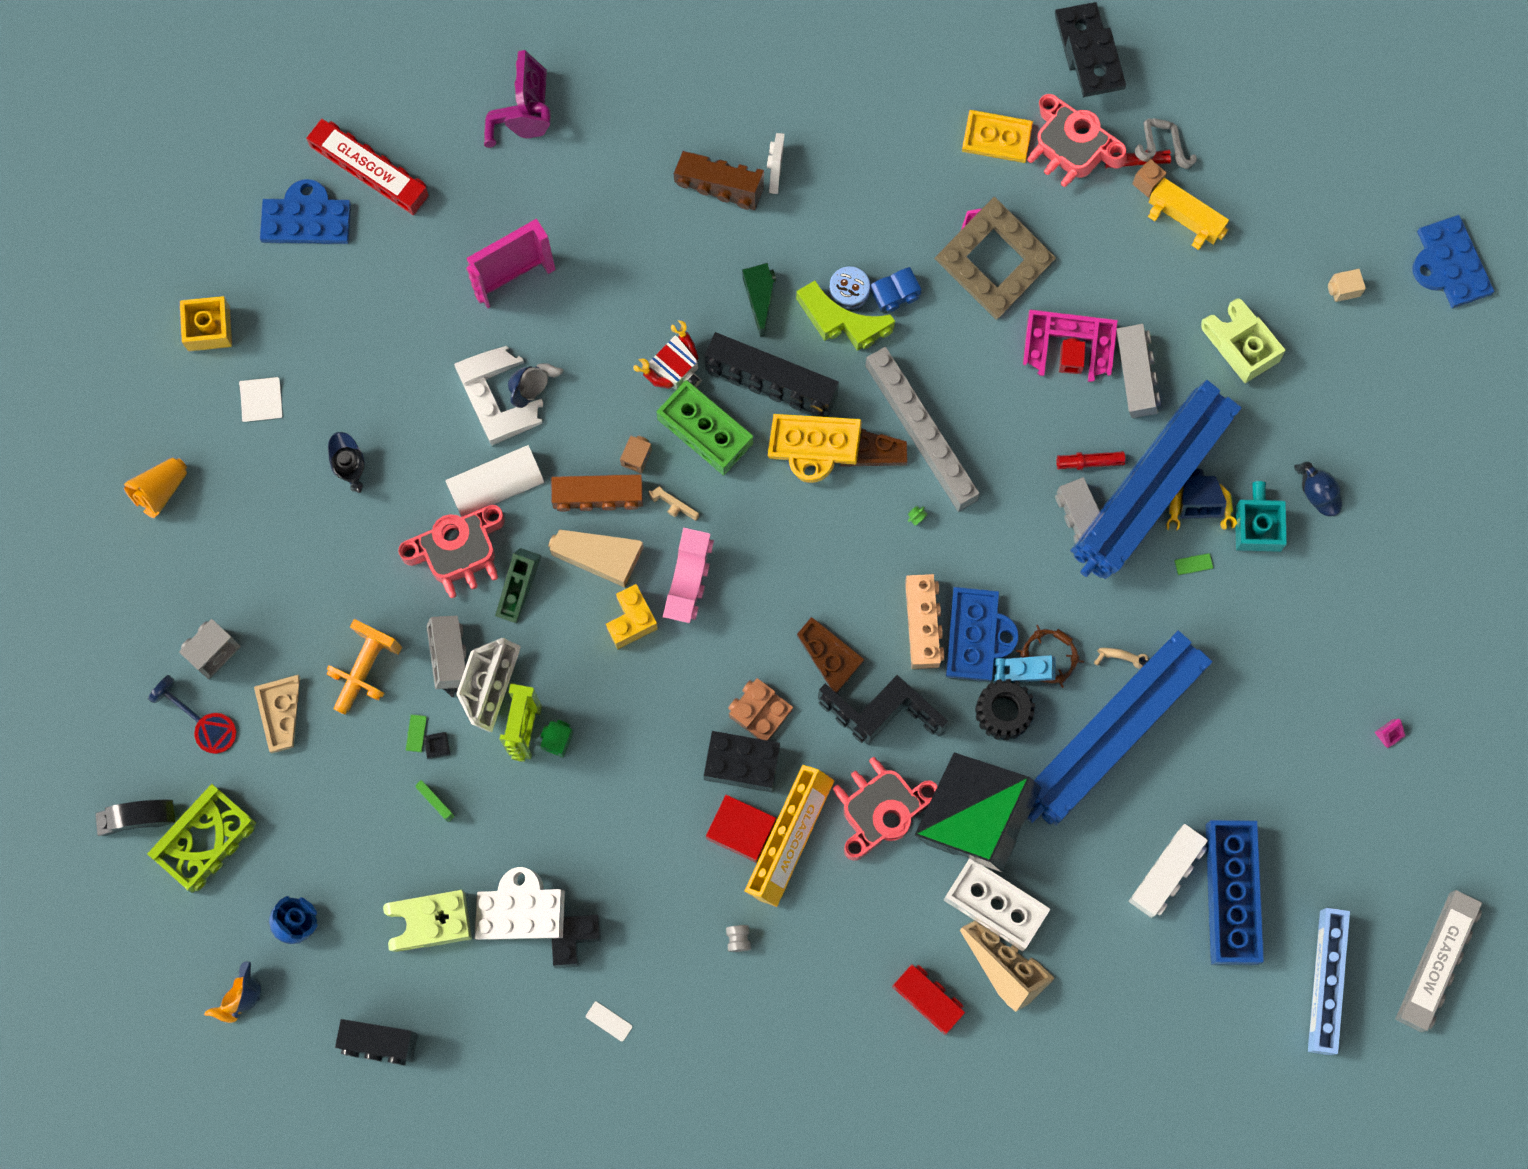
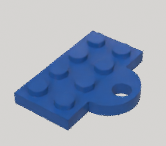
M310 179L297 181L288 188L284 199H263L260 241L261 243L349 244L350 200H329L325 188L317 181ZM306 187L313 188V192L310 195H303L302 190Z
M1460 215L1418 229L1417 233L1425 249L1415 258L1412 269L1415 279L1421 286L1430 290L1443 289L1451 308L1490 296L1494 293V289ZM1420 268H1428L1431 272V275H1422L1420 272Z
M953 588L946 677L991 682L994 659L1005 658L1015 649L1018 642V630L1010 618L997 613L999 591ZM1003 632H1008L1012 635L1013 641L1004 643L1001 641L1000 635Z

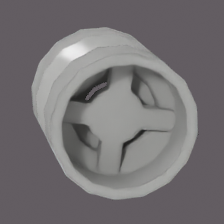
M748 925L726 928V934L729 937V943L727 944L728 952L751 950V943L748 940Z

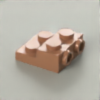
M756 678L754 682L749 680L742 691L745 694L741 699L735 698L728 707L731 710L729 717L757 739L769 741L793 710V706Z

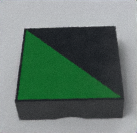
M954 752L915 836L930 847L953 855L965 856L975 863L1003 872L1016 844L1020 828L1028 818L1041 787L1028 776Z

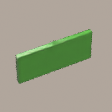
M1210 553L1174 560L1178 575L1213 569Z
M410 716L406 751L422 752L427 716Z

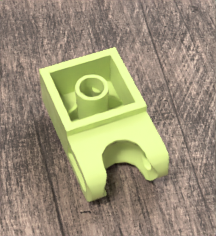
M1237 298L1230 302L1228 307V314L1233 322H1222L1215 315H1209L1202 320L1201 328L1242 381L1247 383L1279 363L1286 350L1259 317L1256 318L1247 305Z
M463 890L386 903L383 906L384 913L387 916L404 917L407 923L403 935L389 940V951L400 952L472 939L466 895ZM442 914L449 916L445 924L439 921V917Z

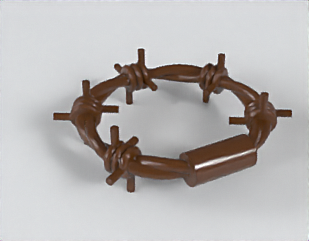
M1036 625L1038 630L1034 631V634L1024 645L1023 650H1016V652H1021L1020 657L1022 658L1034 657L1029 656L1030 643L1035 639L1042 643L1040 638L1048 634H1054L1055 638L1067 646L1070 645L1072 655L1066 654V657H1071L1070 669L1064 674L1059 669L1060 674L1056 676L1055 680L1040 681L1059 683L1064 688L1062 683L1066 682V679L1071 675L1077 663H1084V661L1079 660L1080 656L1072 642V637L1060 629H1057V631L1041 630Z

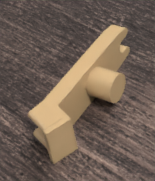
M660 486L653 491H648L653 502L662 499L671 505L667 511L671 516L676 517L681 511L695 521L699 518V513L663 491Z

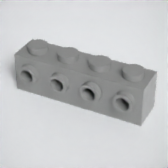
M1143 324L1117 328L1129 413L1132 418L1158 414L1157 406H1161L1159 392L1155 393L1154 385H1158L1156 372H1152L1151 364H1155L1153 351L1148 349V344L1152 343L1150 331H1146Z

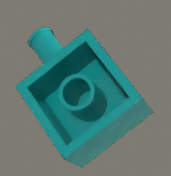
M1264 481L1252 482L1253 500H1240L1235 506V519L1237 521L1235 526L1236 550L1281 552L1287 545L1286 501L1266 500L1267 484Z

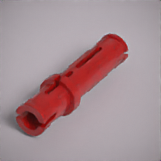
M1170 150L1156 151L1151 160L1156 164H1170L1171 155L1169 154L1171 152ZM1126 153L1127 161L1123 167L1145 165L1147 162L1140 160L1135 153ZM1113 154L1112 156L1119 157L1122 154ZM1105 164V169L1112 168L1108 164Z
M1124 451L1093 454L1077 452L1074 455H1057L1056 457L1058 470L1069 468L1083 470V468L1125 465Z

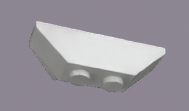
M500 638L471 651L457 691V696L471 724L488 732L493 731L521 646L505 638Z

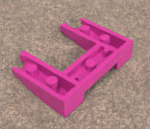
M1029 310L1023 365L1026 366L1029 363L1039 370L1037 373L1039 376L1044 377L1049 336L1076 338L1091 341L1088 382L1095 381L1094 376L1105 372L1110 376L1112 373L1118 320Z

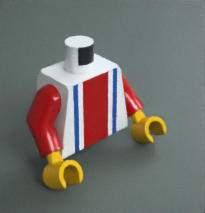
M678 320L681 324V329L678 331L674 325H671V330L679 334L678 337L675 335L650 362L646 359H638L643 365L642 369L637 365L633 367L636 372H643V376L655 387L674 388L677 390L687 380L697 388L702 381L694 374L698 369L697 361L699 357L695 343L689 333L685 332L687 326L683 321Z

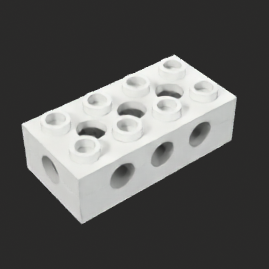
M971 859L968 860L944 898L945 902L1021 951L1027 948L1050 911V908ZM971 887H979L982 890V896L975 897L972 895ZM991 900H999L1002 903V909L995 910L991 906ZM1012 912H1018L1022 916L1021 923H1016L1011 919Z

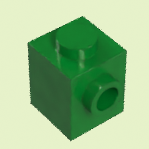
M557 720V723L550 721L549 726L545 725L540 736L543 739L540 745L541 749L564 758L574 734L570 724Z

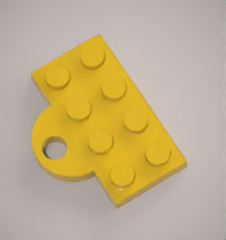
M773 414L767 456L769 459L789 460L792 472L801 481L808 483L819 482L831 473L834 463L857 464L862 421L861 419ZM815 466L816 471L813 475H805L807 467Z

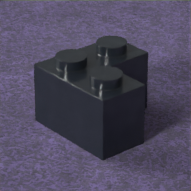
M598 915L564 917L563 938H552V956L555 968L579 967L578 943L601 941L600 918Z

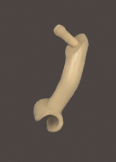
M1099 648L1097 651L1100 655L1094 661V664L1098 666L1103 657H1112L1130 661L1135 668L1141 669L1143 665L1139 663V658H1142L1144 661H1148L1149 658L1145 654L1134 655L1121 649Z

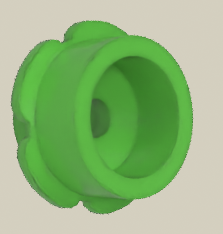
M916 505L907 514L909 516L908 522L911 521L914 525L921 522L928 514L924 510L925 507L919 508Z

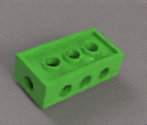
M687 380L656 411L657 420L723 476L753 445L752 434ZM686 412H692V413H693V414L690 415V416H685V415H684V413H686ZM702 426L710 427L707 430L700 429ZM719 440L727 441L725 444L717 443Z

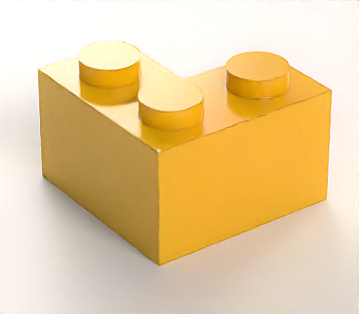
M637 584L616 594L617 601L624 615L606 623V627L618 650L658 630V627Z

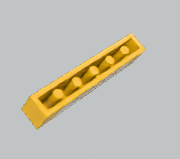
M802 765L746 886L745 892L761 902L775 907L778 906L835 781L819 769Z

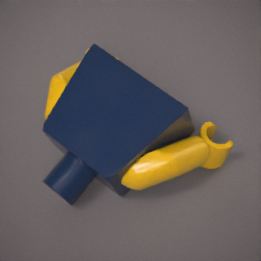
M1195 469L1170 502L1169 514H1171V518L1166 523V529L1169 530V523L1172 521L1177 524L1176 531L1180 528V521L1177 519L1178 515H1180V519L1223 518L1225 515V518L1220 523L1221 528L1226 530V521L1229 520L1233 529L1237 525V521L1231 516V513H1233L1231 493L1222 484H1219L1217 477L1204 476L1202 469Z

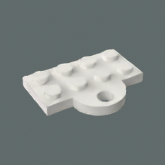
M517 867L509 870L502 877L498 891L477 892L475 939L563 938L565 891L561 889L544 890L542 879L531 869ZM523 873L525 875V882L519 886L517 879Z

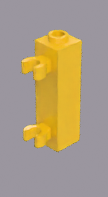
M1164 177L1151 194L1148 203L1153 205V208L1150 210L1148 218L1156 221L1161 212H1164L1197 234L1191 245L1197 250L1201 248L1205 240L1214 245L1217 239L1222 240L1229 230L1226 228L1229 219Z

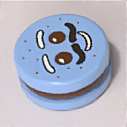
M847 266L840 268L832 275L829 294L833 302L846 310L858 309L866 303L870 293V281L864 271L857 267Z

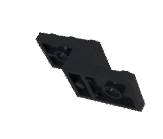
M1097 2L1056 9L1054 14L1069 71L1076 69L1083 98L1124 90L1126 82L1111 27L1104 29ZM1083 23L1086 29L1078 30L1075 24ZM1097 68L1103 69L1105 75L1097 76L1094 70Z

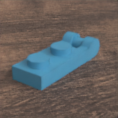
M1050 655L994 659L996 674L993 675V682L995 683L999 679L1002 681L1011 679L1012 683L1016 681L1055 680L1056 657ZM1010 667V674H1005V668Z

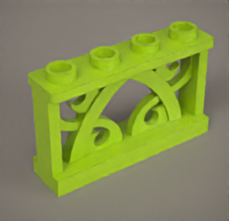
M510 684L509 694L512 702L505 735L500 734L499 740L508 755L512 756V760L525 762V759H531L532 757L529 746L536 714L541 715L542 705L533 687Z
M211 784L147 855L185 889L194 893L205 886L206 878L211 873H216L222 867V861L227 855L231 856L239 847L238 843L253 833L256 822L216 786ZM220 798L231 810L221 814L215 802ZM203 815H207V820H210L212 817L213 820L209 823L202 824L200 818ZM231 815L238 816L241 822L240 827L235 831H230L229 827L234 822L227 821L224 823V818ZM215 825L214 849L203 852H191L193 837L189 830L193 826L198 829H208ZM225 836L229 837V839L224 843ZM182 838H186L188 841L185 851H182L185 845L179 846V841ZM167 854L180 859L176 870L164 860ZM185 860L189 861L187 865L189 872L193 866L198 867L197 874L192 878H186L182 873ZM204 860H209L205 865L202 862Z

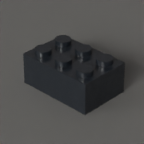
M712 731L703 775L704 780L772 792L780 743Z
M341 1019L335 1048L340 1049L341 1054L345 1056L359 1058L361 1053L365 1054L364 1058L368 1060L382 1062L384 1057L388 1058L389 1063L405 1066L406 1061L413 1062L418 1034L410 1030Z

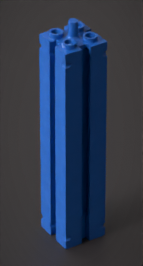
M1205 380L1188 395L1187 399L1175 412L1099 514L1078 539V542L1070 550L1077 561L1081 563L1087 561L1080 571L1083 576L1088 577L1093 572L1096 576L1106 579L1112 573L1114 574L1120 570L1124 562L1130 557L1234 419V416L1241 410L1242 407L1229 397H1223L1220 394L1221 390L1210 381Z
M1178 630L1035 778L1034 781L1041 787V790L1027 819L1033 823L1041 815L1048 824L1051 825L1053 823L1057 826L1213 661L1200 649L1194 648L1191 645L1192 642Z

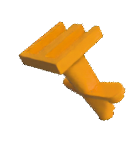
M356 619L353 620L350 628L359 636L365 638L366 641L350 675L330 665L327 667L328 672L326 674L338 681L340 677L347 680L333 708L346 715L347 711L349 712L361 687L368 690L366 695L377 701H379L380 697L383 698L385 693L364 683L378 653L383 648L399 655L402 646L394 638Z

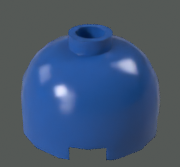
M286 896L277 902L270 913V929L275 938L281 942L299 944L307 940L317 928V911L305 898L300 897L297 899Z

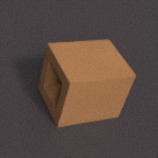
M1150 159L1136 173L1132 184L1149 198L1163 177L1165 178L1167 172Z
M630 435L620 458L621 466L642 474L652 452L649 440L642 436L633 437Z

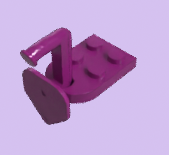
M526 50L518 51L516 61L517 73L514 85L517 105L492 110L486 115L484 146L487 148H492L496 145V140L494 139L495 124L505 122V125L522 138L543 136L550 126L551 111L545 105L547 69Z

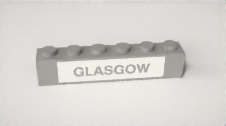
M1457 890L1449 893L1395 1020L1419 1032L1432 1029L1437 1018L1434 1016L1437 1007L1440 1008L1445 1001L1446 995L1443 994L1445 988L1451 985L1455 974L1452 973L1454 967L1460 964L1464 953L1461 952L1463 946L1469 943L1473 935V931H1471L1472 925L1478 922L1482 914V910H1480L1482 902Z

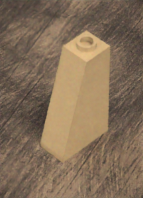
M559 530L557 535L551 537L548 545L552 556L624 588L644 549L643 542L639 540Z

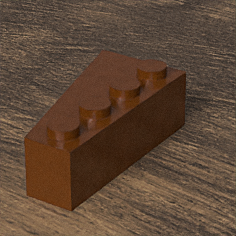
M686 151L682 152L673 173L674 182L678 186L686 189H695L698 193L705 196H715L725 203H735L745 210L756 209L764 190V170L757 168L756 172L748 171V167L739 164L738 168L730 166L727 161L720 159L711 162V159L707 156Z

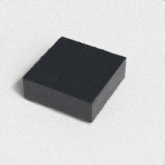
M447 732L424 736L428 760L451 755Z

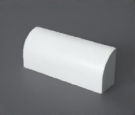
M529 445L445 480L461 517L544 483Z

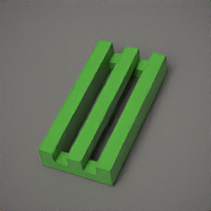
M422 780L415 785L416 789L447 822H450L455 817Z

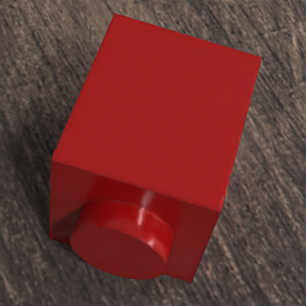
M1076 338L1063 340L1060 347V373H1082L1084 368L1085 342Z

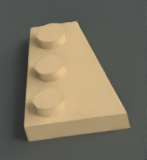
M299 675L254 687L271 754L294 748L300 685Z

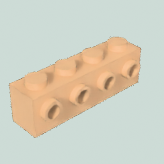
M934 574L906 576L905 585L912 669L939 668L940 661H944V648L939 647V639H942V625L937 623V617H941L940 603H936L935 596L939 595V583L934 581Z

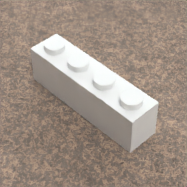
M1186 824L1182 825L1129 902L1151 918L1156 914L1160 916L1168 905L1165 903L1168 896L1171 895L1173 897L1181 887L1178 882L1182 876L1187 878L1193 870L1194 866L1191 864L1194 859H1200L1207 850L1204 845L1208 840Z

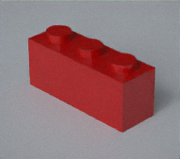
M911 964L894 983L892 988L941 1033L946 1035L965 1013L962 1010L964 1006L955 997L950 999L945 995L946 989L937 981L932 983L926 977L928 973L921 966L917 965L915 967Z

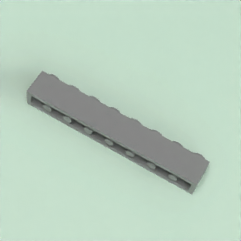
M884 347L866 358V368L957 511L959 512L975 503L980 493L887 348Z

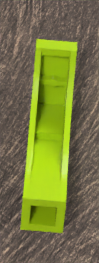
M815 280L796 291V300L824 341L829 338L834 339L838 337L843 330L858 351L861 348H869L875 343L876 339L880 337L885 338L893 332L895 320L891 314L865 316L850 312L833 302L822 291Z

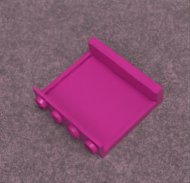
M537 218L466 258L469 265L466 267V270L470 275L469 279L475 291L474 295L480 304L484 302L487 309L490 308L487 298L488 293L539 264H542L548 274L555 271L548 235Z

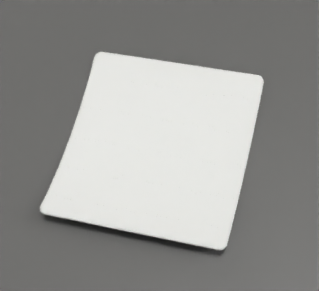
M278 377L239 382L243 422L282 418L281 391Z

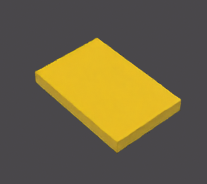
M970 110L962 152L1025 163L1033 121Z

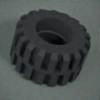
M999 679L995 683L991 682L981 692L975 707L976 721L980 722L979 727L981 730L985 729V734L988 736L990 734L994 735V739L997 740L999 738L1009 740L1011 737L1015 739L1020 734H1023L1029 727L1035 714V703L1032 702V694L1027 692L1028 688L1026 686L1022 688L1018 681L1012 683L1011 679H1006L1005 681ZM1000 698L1011 700L1017 706V717L1012 721L998 719L992 711L993 702Z

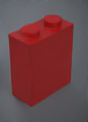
M725 795L706 834V840L757 863L774 828L776 818L731 796Z

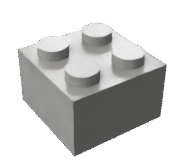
M211 619L209 622H204L198 628V633L193 638L187 639L182 644V649L179 653L209 680L241 646Z

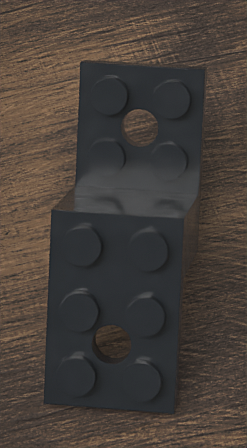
M898 675L888 683L860 714L826 683L818 692V700H820L818 704L826 712L832 711L837 716L835 719L844 728L848 726L853 731L852 735L860 743L865 742L867 745L905 706L907 707L906 711L914 719L919 718L924 722V728L932 735L936 733L940 736L945 731L949 722Z

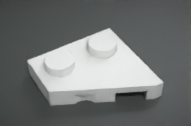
M776 133L775 142H770V155H768L767 168L771 169L769 193L778 194L785 136V134Z

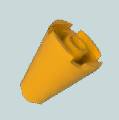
M170 458L124 483V490L137 507L141 505L146 508L143 512L149 517L155 518L187 475V466L179 458Z

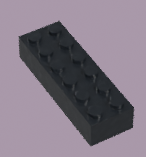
M717 332L714 333L704 355L705 370L710 375L717 378L720 376L724 377L736 386L741 384L749 387L748 389L753 393L766 394L773 401L786 402L795 410L801 411L803 409L810 412L811 416L829 417L838 397L839 381Z

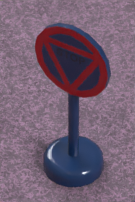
M170 675L165 676L149 694L148 700L152 703H157L166 696L197 722L194 737L202 750L213 754L228 750L236 739V728L232 720L222 713H211L200 718L169 692L174 685V678Z

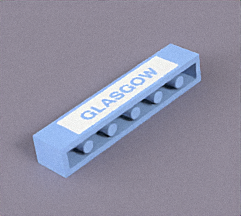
M1325 908L1320 911L1308 1052L1324 1055L1338 1054L1350 911Z

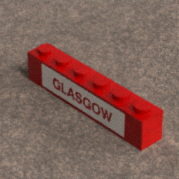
M321 119L306 137L312 149L412 215L417 212L429 196L426 189L427 186L422 180L418 178L413 179L402 167L396 168L387 157L383 155L378 156L369 145L360 144L348 132L346 134L340 131L339 126L332 121L328 123Z

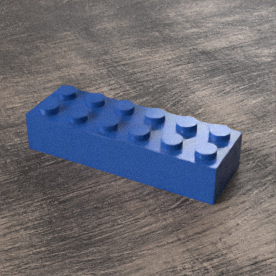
M1210 820L1205 824L1206 839L1208 840L1206 842L1211 965H1259L1264 960L1257 821Z

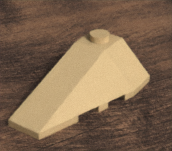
M973 921L960 929L998 995L1015 1012L1030 1004L1054 980V977L1033 958L1027 960L1017 953L1018 948L1013 945L1011 948L1000 942L998 935L978 922Z

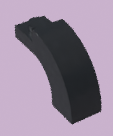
M173 800L129 802L109 806L104 811L95 813L98 836H107L135 828L162 827L175 823Z

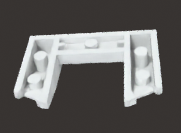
M507 346L475 355L454 364L491 446L542 424V419L537 418L538 407H543L542 399L530 402L526 407H515L501 413L486 382V379L524 363L520 356L514 358L507 352L509 350Z

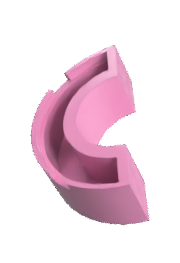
M683 528L676 569L667 596L663 617L690 623L691 619L696 620L699 609L696 606L697 599H702L705 588L704 585H701L703 576L707 577L710 563H706L707 555L712 553L714 540L710 539L711 534Z

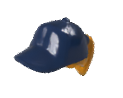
M245 961L241 964L239 977L234 980L233 987L223 997L221 1006L208 1009L204 1013L205 1016H213L223 1022L232 1023L237 1021L242 1012L255 1006L257 1001L260 1000L261 984L251 977V962Z

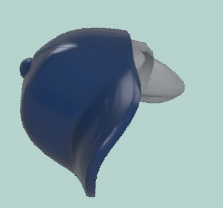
M542 363L536 367L529 366L517 370L508 381V389L512 394L510 400L512 405L517 408L526 407L531 400H534L545 389L548 377L559 376L563 373V369Z

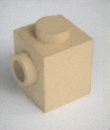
M1360 269L1334 274L1328 283L1329 293L1331 296L1333 295L1335 302L1361 297L1366 289Z

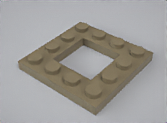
M994 196L934 259L997 320L1056 257ZM993 229L1024 259L998 287L966 257Z

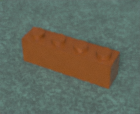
M641 474L551 477L553 509H557L560 512H567L572 508H580L581 511L602 508L603 510L610 511L615 510L616 507H624L627 510H636L638 507H643V481Z

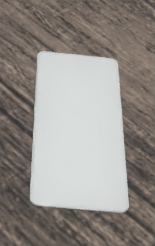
M594 1002L586 1014L587 1019L620 1041H624L632 1029L631 1024L598 1002Z

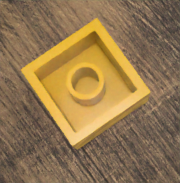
M224 296L180 301L182 343L188 351L232 347L230 305Z

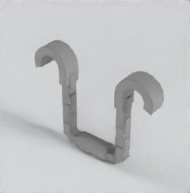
M1148 118L1143 123L1147 141V152L1144 151L1143 146L1140 144L1135 148V154L1140 160L1148 162L1156 154L1151 127L1171 130L1177 164L1184 169H1189L1194 165L1197 157L1194 154L1188 160L1185 159L1181 149L1178 128L1173 122Z

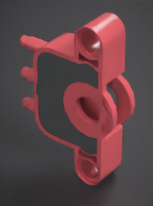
M1046 94L1040 98V114L1047 122L1038 133L1037 147L1027 158L1029 163H1033L1043 154L1051 160L1044 170L1046 175H1050L1058 166L1068 172L1061 182L1063 187L1070 184L1075 177L1082 178L1090 174L1101 160L1112 168H1121L1125 165L1127 161L1125 145L1100 128L1099 118L1093 112L1088 110L1076 111L1053 94ZM1047 106H1054L1052 109H1045ZM1081 128L1089 129L1085 134L1076 133ZM1114 153L1122 154L1119 157L1112 156Z
M489 505L463 517L452 514L442 516L435 522L432 530L401 543L398 549L399 555L403 562L410 566L427 560L436 580L443 583L450 598H455L457 594L452 582L465 577L470 588L476 589L477 583L473 573L486 568L492 580L498 579L497 570L493 563L495 552L487 534L503 527L505 522L503 512L500 507ZM492 514L499 515L498 520L493 522L489 521L488 518ZM450 530L459 531V536L453 541H447L444 538ZM414 549L416 551L412 557H406L405 553L407 550Z
M872 757L869 762L878 773V776L867 783L862 775L854 771L851 776L860 789L850 797L839 785L834 786L833 790L844 804V816L856 831V834L845 843V856L852 861L859 860L878 846L882 840L896 841L902 838L908 832L911 818H914L926 809L932 797H924L921 790L929 787L935 793L938 787L937 784L928 780L911 790L897 772L887 771L880 761ZM888 813L898 816L900 824L895 828L887 827L883 822L884 815ZM856 843L861 847V852L852 854L849 852L848 846Z

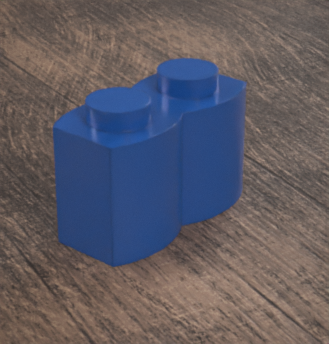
M910 267L870 285V291L880 311H887L888 313L897 310L901 303L907 302L910 304L917 301L922 290Z

